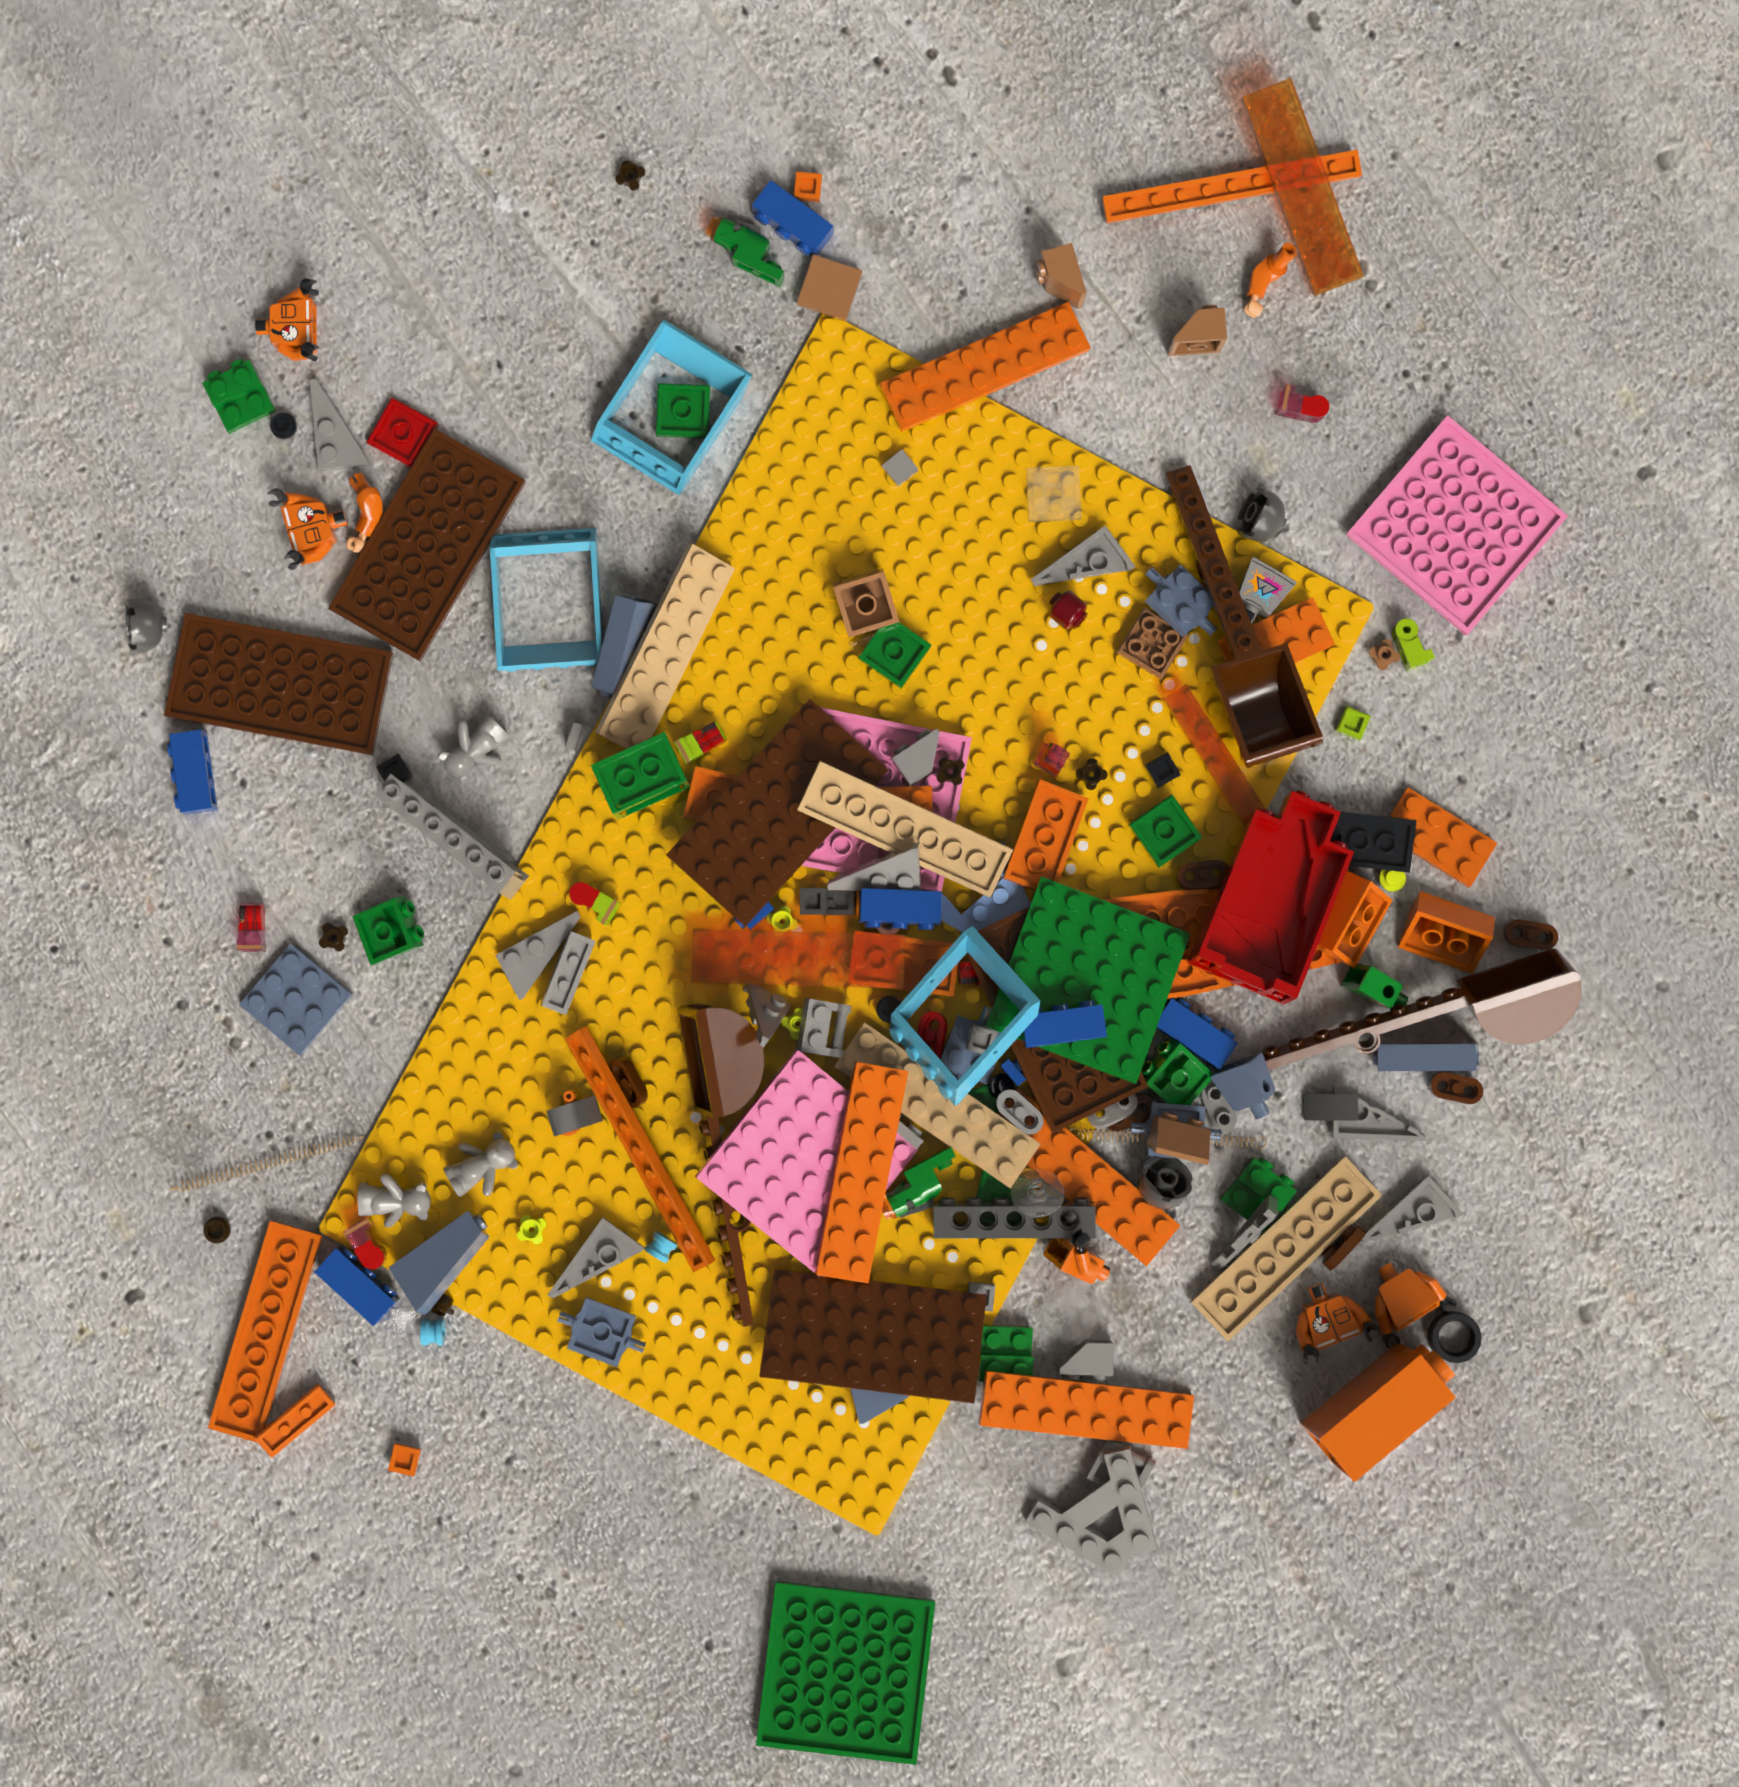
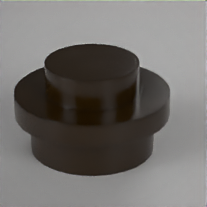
M212 1217L204 1225V1236L212 1243H222L230 1236L231 1226L223 1217Z

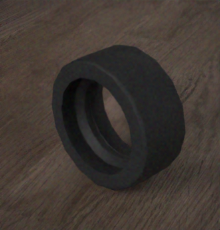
M1448 1311L1447 1314L1444 1312L1440 1313L1432 1320L1428 1328L1427 1339L1430 1348L1437 1352L1442 1359L1450 1363H1463L1469 1361L1477 1354L1481 1346L1482 1335L1478 1324L1473 1318L1458 1311ZM1452 1321L1464 1324L1470 1334L1467 1347L1457 1353L1446 1351L1439 1341L1441 1328L1446 1323Z

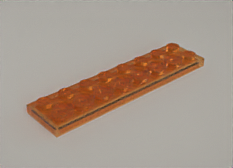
M1292 78L1243 96L1241 102L1294 246L1297 249V254L1313 297L1363 278V272Z
M693 929L691 982L904 989L906 935Z

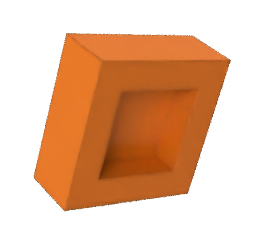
M796 171L794 197L799 201L820 203L822 174Z
M395 1443L388 1471L414 1477L422 1449Z

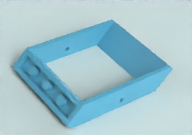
M663 320L600 417L591 441L680 495L742 400L753 374L671 323ZM655 352L731 398L687 468L611 422Z
M596 528L494 535L490 542L497 670L513 672L519 669L541 670L549 667L568 668L578 665H597L604 636ZM591 551L596 640L504 647L499 557Z
M972 926L959 936L891 1014L889 1031L893 1040L897 1043L900 1042L906 1049L908 1057L922 1067L925 1077L928 1080H933L938 1086L941 1095L945 1099H949L955 1106L961 1102L1038 1016L1040 1000ZM968 952L1017 1006L1020 1012L964 1075L957 1080L909 1025L907 1020Z

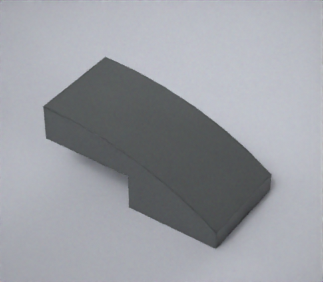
M800 888V915H856L857 891Z
M1304 1094V1120L1358 1121V1094Z
M595 1096L546 1111L554 1137L603 1121Z

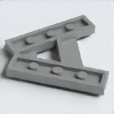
M1130 1445L1104 1451L1110 1480L1063 1512L1038 1497L1025 1518V1523L1116 1577L1119 1576L1131 1555L1157 1550L1156 1539ZM1118 1506L1124 1529L1109 1539L1088 1525Z

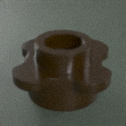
M624 161L621 164L619 174L615 177L616 183L618 185L624 184L630 190L636 191L640 187L641 177L645 176V169L642 166L638 167L630 161ZM628 174H633V177L629 178Z
M946 757L941 758L938 762L940 771L936 776L939 783L951 782L955 786L962 783L961 771L965 766L964 762L960 759L955 761L948 760ZM949 769L953 770L952 774L948 773Z
M1093 758L1088 759L1087 764L1076 771V777L1083 780L1088 790H1094L1097 783L1105 780L1108 775L1107 771L1102 769L1097 764V760ZM1090 772L1094 773L1093 777L1089 776Z
M325 923L322 926L323 936L319 940L320 947L334 948L335 951H342L345 948L344 943L346 935H348V929L345 926L336 927L331 923ZM332 935H335V936H336V938H335L334 940L331 939V936H332Z
M443 1294L431 1308V1312L440 1316H445L446 1313L453 1315L455 1311L451 1307L454 1300Z

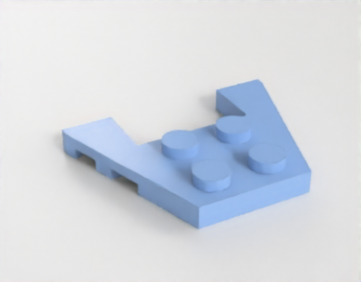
M1006 864V866H1005V868H1004V870H1003V872H1002V874H1001V878H1002L1003 875H1004V872H1005V869H1006V867H1007V864ZM1002 879L997 883L991 897L983 895L963 914H960L946 896L942 894L941 921L961 933L972 926L978 931L1029 907L1030 902L1022 886Z

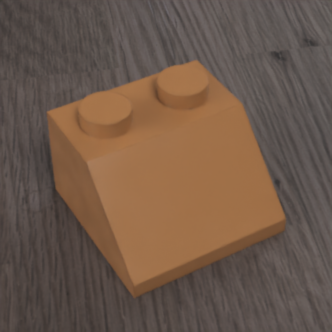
M1069 243L1042 251L1040 260L1037 261L1038 269H1035L1038 284H1043L1045 292L1065 303L1069 302L1076 309L1082 308L1087 292L1073 244Z
M1205 305L1198 309L1173 338L1168 349V356L1220 353L1227 340L1225 308H1217V305Z
M883 568L833 583V589L848 637L899 622Z
M1163 1112L1162 1116L1154 1114L1147 1146L1155 1153L1208 1165L1211 1130L1205 1127L1204 1121L1188 1118V1122L1178 1120V1115L1168 1112Z

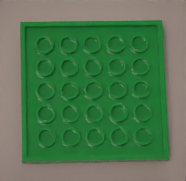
M1040 877L1008 966L1040 1000L1039 1008H1041L1042 1013L1051 1012L1052 1006L1068 1004V1008L1073 1009L1079 1008L1078 1002L1095 1000V1005H1103L1107 1037L1037 1047L1136 1084L1191 933ZM1000 988L985 1028L1001 1033L1020 1012L1017 1006ZM1022 1034L1017 1038V1040L1022 1041Z
M776 1581L756 1746L917 1765L935 1600Z

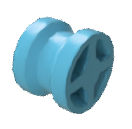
M655 1231L652 1242L647 1244L644 1250L658 1260L667 1263L671 1250H675L678 1244L666 1235Z
M422 1319L420 1325L421 1345L427 1346L429 1343H436L438 1346H443L446 1335L445 1320L437 1319L436 1321H430L429 1319Z

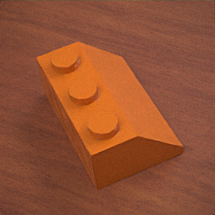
M1347 871L1317 948L1355 969L1393 900L1372 881Z
M1419 891L1409 910L1398 948L1473 974L1493 939L1495 917Z

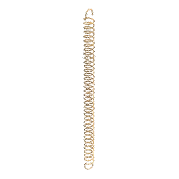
M1086 1128L1084 1129V1131L1081 1129L1082 1140L1084 1138L1085 1130L1087 1132V1140L1089 1138L1090 1130L1092 1132V1140L1094 1138V1133L1096 1130L1098 1141L1100 1130L1098 1132L1097 1129H1095L1094 1131H1092V1129H1089V1131H1087ZM1105 1129L1104 1132H1102V1130H1101V1133H1102V1141H1103V1138H1104V1133H1105V1131H1106V1133H1107V1141H1108V1138H1109V1133H1110V1131H1111V1134H1112V1141H1113L1115 1131L1112 1132V1130H1109V1132H1107V1130ZM1125 1130L1123 1133H1122V1131H1121V1134H1122V1142H1123V1138H1124V1133H1125V1132H1126V1135H1127V1142H1128L1129 1133H1127L1126 1130ZM1116 1131V1134H1117V1142H1118V1138H1119V1133H1120V1131H1119L1118 1133H1117V1131ZM1136 1133L1137 1143H1138V1138H1139V1134H1140V1133H1138V1134ZM1229 1135L1228 1137L1225 1136V1138H1226V1147H1227V1142H1228V1138H1229V1137H1230V1139H1231V1147H1232V1141H1233V1138H1234V1137H1235V1139H1236V1147H1237V1141H1238V1138H1239L1240 1136H1238L1237 1138H1236V1136H1233L1232 1138H1231L1230 1135ZM1224 1136L1221 1138V1147H1222V1145H1223L1222 1142H1223ZM1243 1136L1242 1139H1241V1137H1240V1140H1241V1148H1242V1141H1243V1138H1244L1245 1136ZM1249 1136L1248 1138H1250V1141H1251V1146H1250V1147L1252 1148L1253 1138L1251 1139V1137ZM1255 1138V1141H1256V1149H1263L1264 1147H1261V1148L1257 1147V1140H1256V1138Z
M352 1134L353 1144H354V1140L356 1141V1140L362 1139V1138H364L365 1136H364V1135H361V1136H358V1139H354V1136H353V1134ZM347 1135V1138H348V1146H349V1143L351 1144V1142H350L349 1137H348V1135ZM342 1136V1139H343V1147L341 1146V1144H340V1142H339V1138L337 1137V1140H338V1148L336 1147V1145H335V1143H334V1139H332V1141H333V1149L331 1148V1146H330V1144H329V1140H327L328 1146H329V1150H328V1151H327V1149H326V1147H325L324 1142H322V1143H323V1146H324V1152H325V1150H326L327 1152H329L330 1149H331L332 1151H334L335 1148H336V1149H339V1147L344 1148V1144L346 1145V1143H345V1141H344V1137ZM318 1143L319 1153H317V1151H316V1149H315V1146H314V1144H313L314 1155L311 1153V1150H310L309 1145H308L309 1156L306 1154L305 1148L303 1147V1150H304V1158H303V1156L301 1155L300 1149L298 1148L299 1155H300V1157H299L298 1160H300L301 1157H302L303 1159H305L306 1156H307V1157H310V1153H311L312 1156H315V1152H316V1154L319 1155V1154H320V1151L322 1152L319 1143ZM288 1151V1152H289V1156H290V1161L287 1160L286 1154H285V1152H284L285 1163H286V1161H287L288 1163H290L291 1160L295 1162V1160H293L292 1157H291L290 1151ZM279 1154L280 1164H278V1162H277V1160H276V1156L274 1155L275 1166H276V1164H278V1165L280 1166V1165H281V1162L283 1163L280 1154ZM269 1156L270 1167L268 1166V1164H267V1162H266V1158H264L265 1164H266V1167H265V1168H264L263 1165H262L261 1159H259L260 1164H261V1169H260V1170H259V1168L257 1167L256 1161H254V1162H255V1165H256V1171H257V1169H258L259 1171H261L262 1168L265 1170L267 1167H268V1168H271V1166H274L273 1163H272V1161H271V1157ZM250 1162L251 1172L248 1171V1173L251 1174L252 1170L254 1171V1169L252 1168V1164ZM240 1164L241 1175L238 1173L237 1166H235L236 1176H234L233 1171H232V1168L230 1167V1170H231V1173H232L231 1178H230L229 1175H228L227 1169H225L226 1174H227V1178H226V1179H225L224 1176H223L222 1170H220L221 1175H222V1180L219 1179L218 1173H217V1171H216L215 1173H216V1176H217V1182H218V1180H219L220 1182H222L223 1179H224V1180H227L228 1178L232 1179L233 1176L236 1178L237 1175L242 1176V1173H243L244 1175H246V1174L243 1172V1170H242V1165ZM211 1173L212 1183H210V1181L208 1180V1175L206 1174L207 1185H208V1183L213 1184V1181L215 1182L212 1173ZM201 1175L202 1186L199 1184V1180H198V1177H197V1176H196V1180H197V1183H198V1186H197V1187L194 1185L193 1178H191V1181H192V1184H193V1188H194V1187H195V1188H198L199 1186H200V1187H203V1185H206V1184L204 1183V1180H203V1176H202V1175ZM187 1179L186 1182H187L188 1190H189L190 1186H189V1182H188V1179ZM181 1181L183 1191H181L178 1186L172 1187L169 1190L179 1189V1191L183 1193L186 1189L184 1187V1182Z

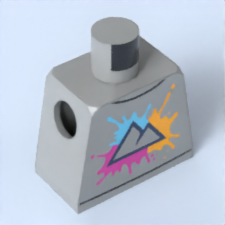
M1255 557L1249 561L1238 589L1251 624L1257 614L1263 618H1268L1296 584L1295 580Z

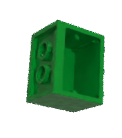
M665 732L591 765L612 814L618 820L690 788L686 775ZM683 784V785H684V788H683V789H680V788H679L680 785Z

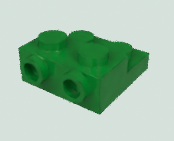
M244 359L236 360L230 364L231 369L223 373L219 370L213 371L206 376L207 380L202 382L212 405L216 408L229 434L276 412L259 374L250 360L246 362Z
M406 896L393 898L352 916L370 966L424 946L422 941L425 937L424 931L420 925H416L413 917L415 906L412 901L407 900Z
M1172 1038L1170 1041H1164L1159 1045L1157 1049L1159 1054L1153 1061L1145 1062L1141 1072L1148 1088L1168 1104L1191 1105L1212 1080L1210 1076L1213 1073L1181 1043Z
M1251 1157L1221 1196L1220 1200L1248 1220L1269 1194L1278 1200L1277 1210L1281 1212L1297 1190L1292 1187L1295 1182L1282 1173L1280 1176H1277L1271 1170L1274 1166L1262 1157L1259 1160Z
M984 1324L977 1380L984 1383L985 1370L1033 1375L1034 1357L1031 1355L1033 1328L1031 1326Z

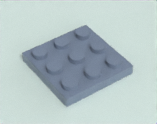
M290 943L239 1005L298 1055H303L353 994L295 945Z

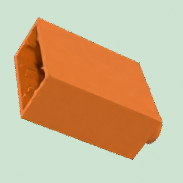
M1396 1343L1300 1424L1330 1461L1353 1482H1356L1456 1398L1446 1385L1455 1374L1434 1350L1430 1352L1423 1344L1412 1350L1401 1343Z

